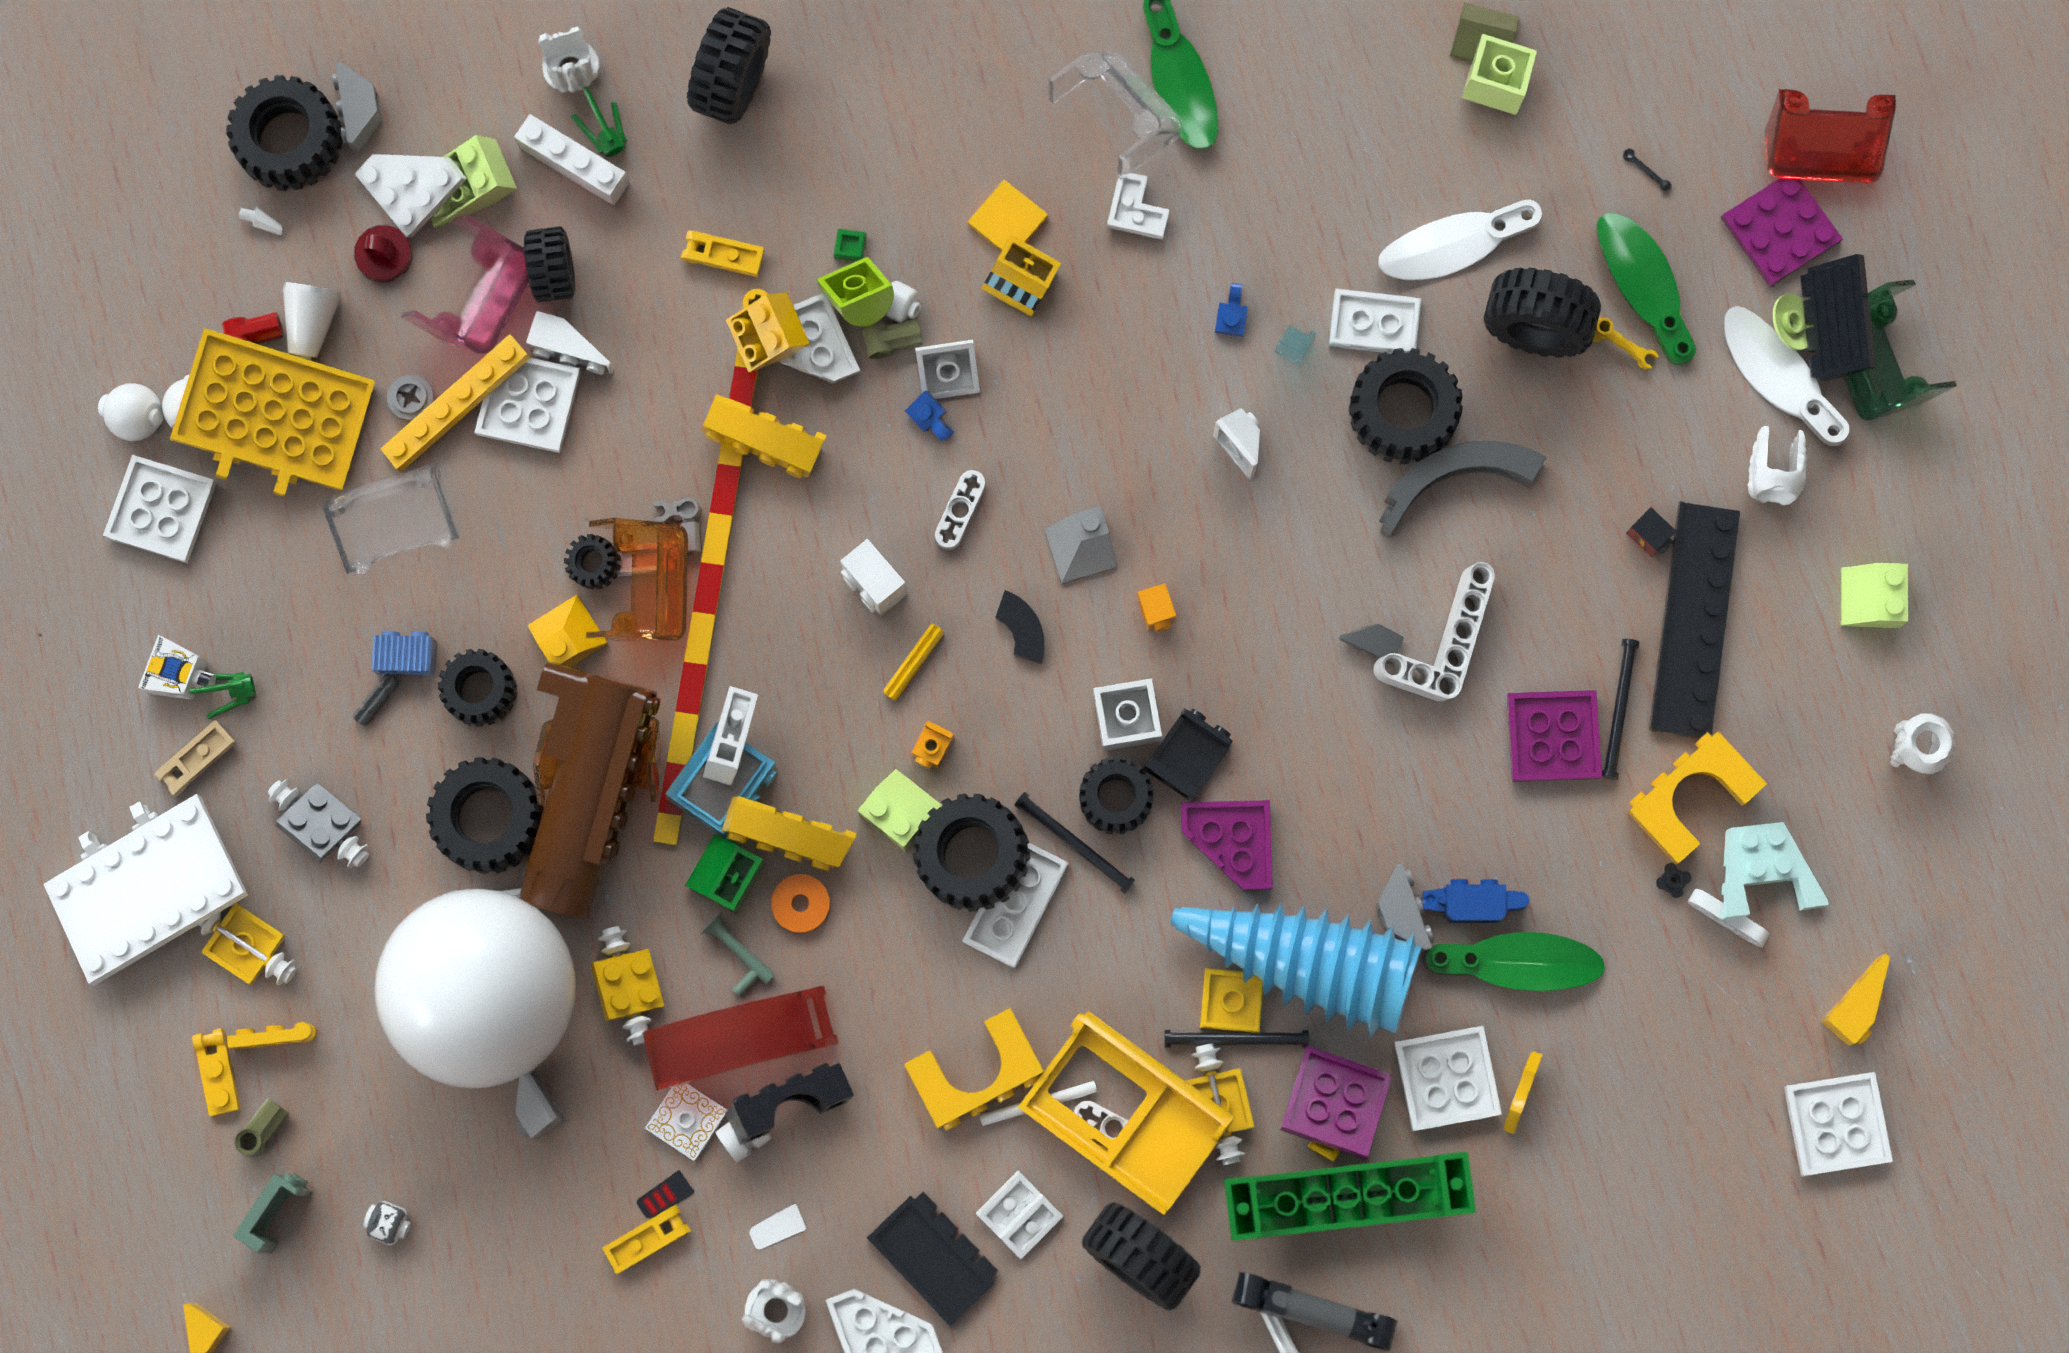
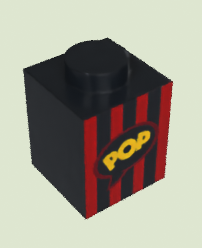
M1650 507L1630 527L1626 534L1652 557L1657 551L1663 554L1674 543L1671 537L1676 530Z

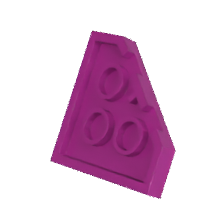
M1270 800L1181 802V833L1242 891L1273 889Z

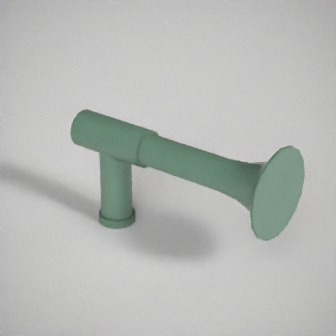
M721 912L700 935L707 933L716 936L751 970L732 988L742 998L743 994L758 979L767 984L775 974L729 933L722 922L721 915L723 912Z

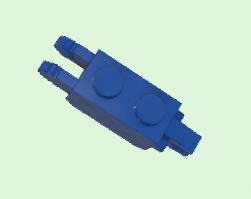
M1453 879L1451 884H1446L1442 889L1423 891L1421 897L1422 906L1425 911L1443 913V917L1449 923H1498L1507 915V911H1522V909L1527 907L1530 900L1525 892L1506 891V885H1498V880L1496 879L1480 880V884H1469L1467 879Z

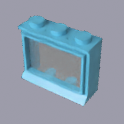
M716 722L667 790L666 797L668 801L726 839L729 833L723 832L722 828L732 797L739 796L758 802L760 796L757 794L764 785L768 787L773 782L777 772L774 771L776 769V762L774 760L772 761L745 742L739 766L731 785L704 778L703 773L718 726V722Z

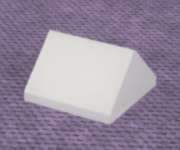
M973 340L915 348L922 393L929 391L935 399L980 393Z

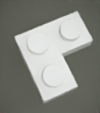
M1119 171L1107 228L1163 240L1169 209L1142 204L1147 176Z

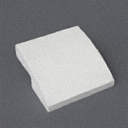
M1019 1171L976 1212L983 1222L1020 1259L1063 1217Z

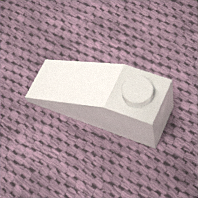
M729 686L703 773L704 778L728 785L732 784L739 766L758 694Z

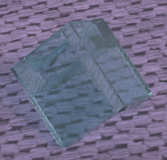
M1289 325L1282 339H1279L1275 353L1300 366L1314 343L1316 333L1311 331L1307 335Z

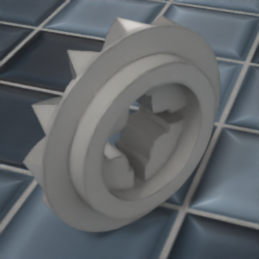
M405 375L396 379L391 384L387 393V403L390 410L398 418L410 421L425 410L434 399L429 383L417 375ZM413 391H416L415 396L420 403L411 402L406 406L407 400L401 393L411 395Z

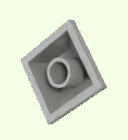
M1101 506L1071 514L1045 528L1061 584L1117 568L1110 534Z
M535 1069L519 1077L515 1111L519 1120L516 1122V1125L524 1137L529 1135L531 1139L536 1140L566 1119Z

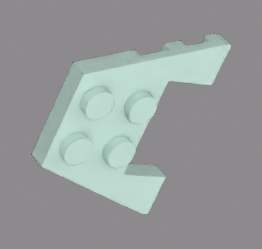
M1784 822L1734 827L1726 831L1723 867L1726 868L1725 883L1722 884L1721 895H1724L1723 908L1720 909L1721 920L1743 918L1750 915L1744 886L1793 881L1800 911L1824 908L1829 905L1825 894Z

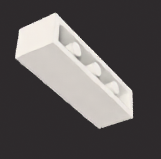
M529 114L514 136L521 150L615 206L630 184L626 172Z

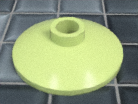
M1788 293L1780 296L1774 304L1773 324L1777 335L1787 347L1793 350H1802L1807 348L1806 329L1813 327V325L1805 324L1804 299L1796 294Z

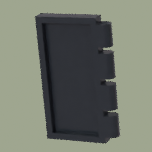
M1854 254L1807 268L1808 274L1800 276L1802 297H1810V299L1803 301L1805 324L1813 325V327L1806 329L1808 352H1816V355L1809 357L1811 378L1819 377V380L1829 381L1875 369L1876 361L1864 255Z
M923 1191L916 1199L910 1195L867 1239L941 1318L951 1326L994 1284L990 1279L998 1270L985 1256H982L976 1263L971 1260L979 1250L964 1234H961L955 1241L950 1238L959 1228L943 1211L934 1219L930 1216L938 1206Z

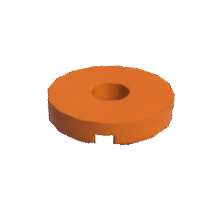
M795 874L786 877L776 886L771 898V909L774 918L783 928L793 933H808L816 930L827 918L830 912V897L826 887L818 879L808 874ZM797 896H805L809 900V906L803 912H797L793 909L792 903Z

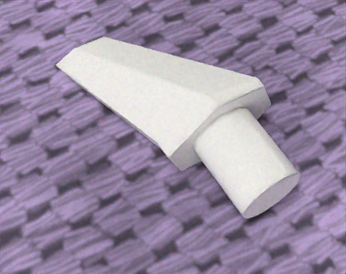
M255 207V210L240 208L239 219L251 221L254 227L278 235L282 234L281 224L260 208Z

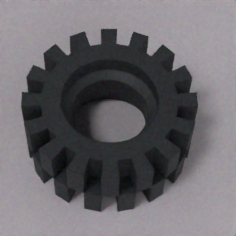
M587 534V537L579 536V542L573 540L570 543L573 549L569 550L567 548L565 552L569 555V558H564V563L568 565L565 571L570 574L569 578L577 584L592 590L594 588L598 590L603 589V584L606 586L612 584L609 579L613 578L616 580L618 575L614 572L621 569V565L617 564V561H621V556L617 554L619 551L617 547L612 545L613 543L607 539L593 534ZM590 552H599L602 557L601 566L595 572H587L583 566L584 558Z

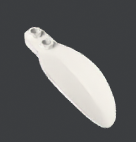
M1527 199L1492 213L1470 212L1442 218L1419 227L1392 242L1381 252L1378 258V265L1385 274L1401 280H1430L1454 274L1488 256L1502 241L1536 228L1542 217L1541 207L1535 201ZM1530 213L1532 219L1526 221L1522 218V214ZM1497 223H1503L1505 229L1498 231L1494 226Z
M1740 306L1730 308L1724 317L1725 338L1732 357L1745 379L1771 404L1792 416L1800 418L1824 444L1828 446L1842 444L1849 434V424L1827 399L1822 396L1816 378H1811L1810 368L1796 350L1787 347L1781 341L1776 331L1759 316ZM1815 408L1818 414L1812 415L1808 409ZM1834 429L1837 431L1838 435L1831 436L1828 433V430Z

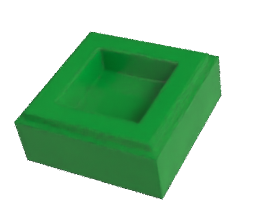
M838 228L833 255L834 259L854 262L863 259L867 237L866 232Z

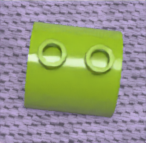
M869 257L817 279L818 286L842 317L854 326L873 325L886 315L893 303V285Z

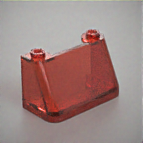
M1779 89L1765 129L1768 171L1771 175L1783 179L1873 183L1877 181L1884 170L1896 111L1895 95H1874L1867 102L1866 112L1809 109V101L1804 93L1797 90Z

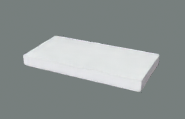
M1031 843L1027 844L1030 850V860L1026 864L1028 872L1026 877H1021L1019 881L1021 884L1017 892L1012 890L1008 894L1010 899L1004 903L1001 901L994 903L995 908L988 910L984 907L979 908L962 940L963 943L1014 969L1018 965L1069 865V862Z

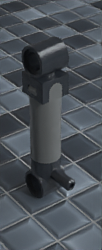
M1239 1272L1232 1298L1233 1304L1347 1337L1376 1349L1390 1351L1398 1322L1396 1319L1359 1310L1292 1289V1286L1273 1280L1268 1281L1254 1274Z

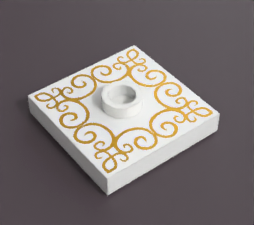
M677 1078L645 1129L693 1161H696L726 1116L725 1112L727 1109L680 1078Z

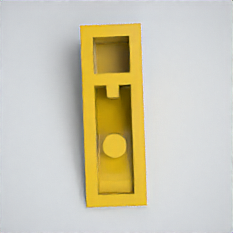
M1886 953L1875 959L1821 1021L1847 1046L1856 1043L1861 1045L1872 1033L1869 1028L1875 1022L1890 957Z

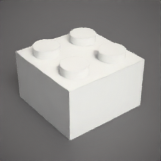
M868 539L840 561L843 568L840 572L843 575L842 579L852 591L858 589L861 592L859 594L862 598L861 601L871 613L876 610L882 616L908 595L904 580Z
M1152 678L1093 688L1103 751L1161 742L1162 733Z

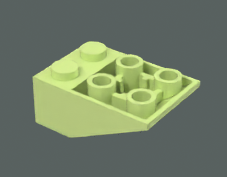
M475 135L444 156L450 157L467 179L430 218L434 228H438L495 204L517 189L496 139Z

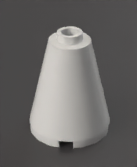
M284 282L283 297L288 353L311 361V357H318L341 299V291Z

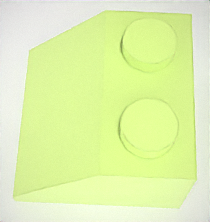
M1482 34L1462 98L1517 115L1526 95L1537 51Z
M1873 563L1841 568V626L1900 628L1908 622V564Z
M895 769L874 789L857 811L863 819L902 850L906 851L914 842V837L920 834L918 829L920 822L928 820L930 817L928 812L933 807L937 810L942 805Z

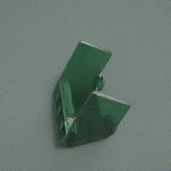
M1914 279L1887 282L1868 293L1876 368L1843 377L1858 415L1865 420L1879 419L1920 405L1957 386L1955 381L1928 385L1927 381L1920 376L1903 378L1884 327L1893 323L1897 317V306L1893 297L1915 286Z

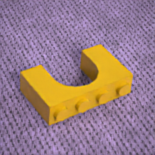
M1719 731L1713 736L1707 732L1695 743L1698 749L1691 755L1687 752L1682 754L1673 763L1676 767L1675 770L1669 775L1662 772L1651 782L1654 788L1647 795L1641 791L1629 802L1632 808L1627 813L1675 865L1679 864L1701 844L1679 821L1673 809V793L1683 778L1694 774L1713 777L1725 787L1741 806L1746 804L1767 785Z
M1011 1008L984 1021L1001 1056L999 1075L988 1088L974 1093L963 1092L954 1088L946 1080L931 1050L904 1064L937 1129L944 1127L945 1131H948L962 1123L961 1117L968 1113H971L972 1117L988 1110L987 1103L995 1099L1001 1103L1015 1095L1014 1089L1021 1085H1024L1025 1089L1035 1085L1040 1078L1039 1076L1044 1073Z

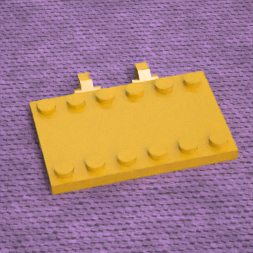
M204 328L170 440L214 453L213 460L219 462L216 472L217 478L227 480L232 463L240 465V461L272 470L271 475L278 477L273 491L274 495L285 497L288 484L296 485L298 478L342 491L375 380Z

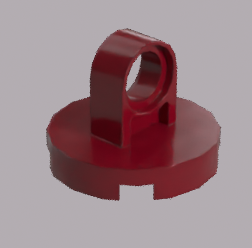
M377 225L367 229L359 236L354 246V259L358 269L368 279L378 283H389L394 281V278L408 271L412 262V247L407 237L399 229L389 225Z

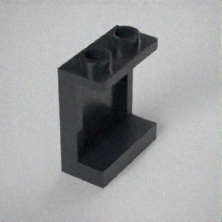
M1184 708L1157 750L1145 763L1143 770L1190 802H1193L1232 746L1233 740L1229 738L1231 734L1221 726L1216 725L1214 728L1206 723V717L1193 708L1189 711Z

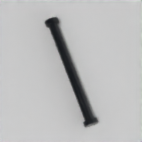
M1622 639L1621 646L1624 647L1605 770H1602V778L1618 780L1619 773L1616 772L1635 650L1639 648L1640 644L1639 641L1634 639Z
M1024 792L1014 804L1016 808L1024 809L1118 884L1121 887L1120 891L1124 894L1136 881L1133 877L1128 878L1086 845L1031 801L1029 794Z
M1165 1030L1164 1045L1165 1048H1171V1045H1206L1213 1043V1045H1302V1048H1306V1046H1309V1031L1302 1030V1033H1171V1030Z

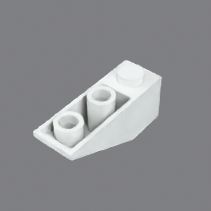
M536 311L526 341L534 356L542 359H549V356L558 358L560 363L576 367L577 364L587 366V370L595 374L603 375L604 371L613 374L614 369L611 363L564 318Z

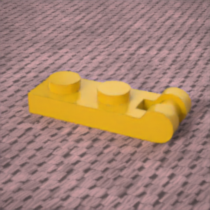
M696 231L687 232L685 239L687 246L686 249L682 250L680 258L682 261L691 264L698 263L754 277L759 276L765 253L764 247ZM698 245H706L704 253L697 252Z
M299 1022L293 1029L284 1030V1025L267 1026L266 1032L254 1033V1028L236 1030V1035L227 1036V1046L230 1049L238 1050L310 1042L316 1038L317 1029L314 1025L306 1022Z
M215 1029L213 1033L207 1035L203 1033L192 1035L209 1116L214 1117L241 1110L224 1029ZM216 1045L218 1053L209 1055L207 1047Z
M677 1205L670 1207L602 1247L616 1274H620L691 1232L688 1224H684L679 1216L681 1212ZM669 1221L673 1229L668 1234H665L661 1227V1224Z

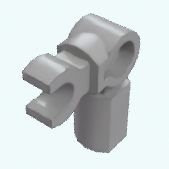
M688 497L680 501H674L673 504H668L662 500L654 502L653 506L656 509H665L663 516L654 517L656 523L666 524L671 519H675V521L683 520V523L680 524L681 553L685 555L700 554V523L697 522L702 513L700 505L694 499Z

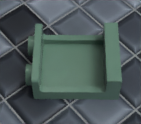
M295 1173L274 1174L233 1237L257 1253H272L279 1242L264 1232L291 1192L298 1196H310L312 1190L306 1187L308 1182Z

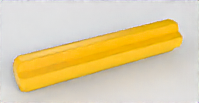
M931 624L884 688L883 692L888 698L895 701L901 695L942 638L944 632L940 627Z

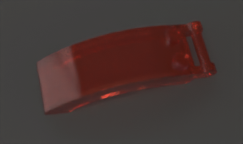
M825 986L720 1009L642 1032L656 1091L839 1044L837 1035L833 1033L824 995H826ZM812 999L822 1035L820 1039H816L806 1001Z

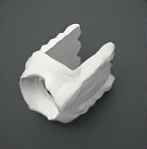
M579 27L571 28L566 33L559 32L552 36L545 33L539 36L538 44L543 48V53L545 54L542 63L544 77L553 89H558L561 93L567 91L574 93L577 90H582L585 86H590L599 74V58L595 50L584 41L582 37L583 32ZM568 57L579 59L575 64L571 62L560 67L561 62Z
M1769 426L1761 427L1757 434V441L1753 445L1752 456L1750 457L1748 493L1751 498L1762 503L1769 501L1781 505H1790L1793 501L1797 500L1806 484L1807 449L1805 447V434L1802 430H1799L1797 437L1794 438L1789 453V472L1767 467Z
M1919 714L1908 721L1903 720L1896 724L1894 732L1897 734L1894 745L1895 750L1892 752L1893 755L1890 756V764L1893 767L1898 768L1900 764H1905L1912 770L1920 773L1934 774L1944 770L1945 765L1951 762L1950 757L1954 754L1953 748L1956 746L1954 741L1955 732L1950 728L1949 723L1945 719L1933 714ZM1923 731L1932 732V745L1929 755L1920 752L1916 746V739Z
M761 1280L747 1298L742 1321L744 1326L749 1328L750 1331L759 1332L763 1336L771 1337L772 1342L781 1343L784 1339L795 1335L801 1328L806 1314V1304L802 1293L795 1292L794 1288L787 1285L786 1282L778 1283L777 1280ZM773 1298L782 1299L788 1307L787 1317L779 1323L770 1322L764 1314L765 1304Z

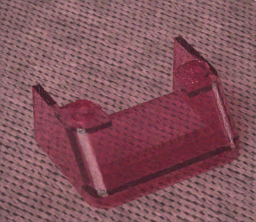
M468 214L454 217L452 223L476 236L471 247V255L477 264L486 269L461 316L458 317L451 312H441L432 320L413 310L403 312L401 318L442 341L476 354L490 352L495 347L529 281L524 248Z

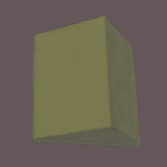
M1464 2L1450 56L1473 62L1482 34L1513 43L1519 16Z

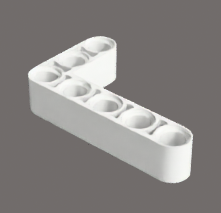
M1479 562L1463 571L1434 666L1400 654L1391 653L1379 658L1375 662L1373 671L1376 678L1383 683L1439 702L1456 697L1461 691L1495 578L1493 568L1485 562ZM1474 570L1481 573L1483 578L1481 584L1474 580ZM1466 598H1470L1474 602L1473 611H1469L1465 607ZM1458 625H1461L1466 630L1465 639L1457 635L1456 628ZM1450 652L1457 656L1458 664L1456 667L1452 666L1448 661V654ZM1386 661H1390L1394 664V675H1390L1386 672ZM1414 670L1422 675L1421 685L1413 681L1412 673ZM1441 680L1449 684L1448 694H1444L1440 690Z

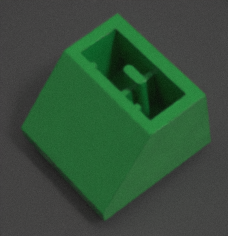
M714 834L685 886L737 915L766 863L757 855Z

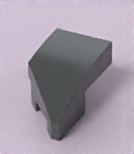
M1380 624L1365 626L1356 631L1342 634L1339 637V640L1357 650H1364L1378 659L1391 653L1397 654L1404 639L1403 636Z

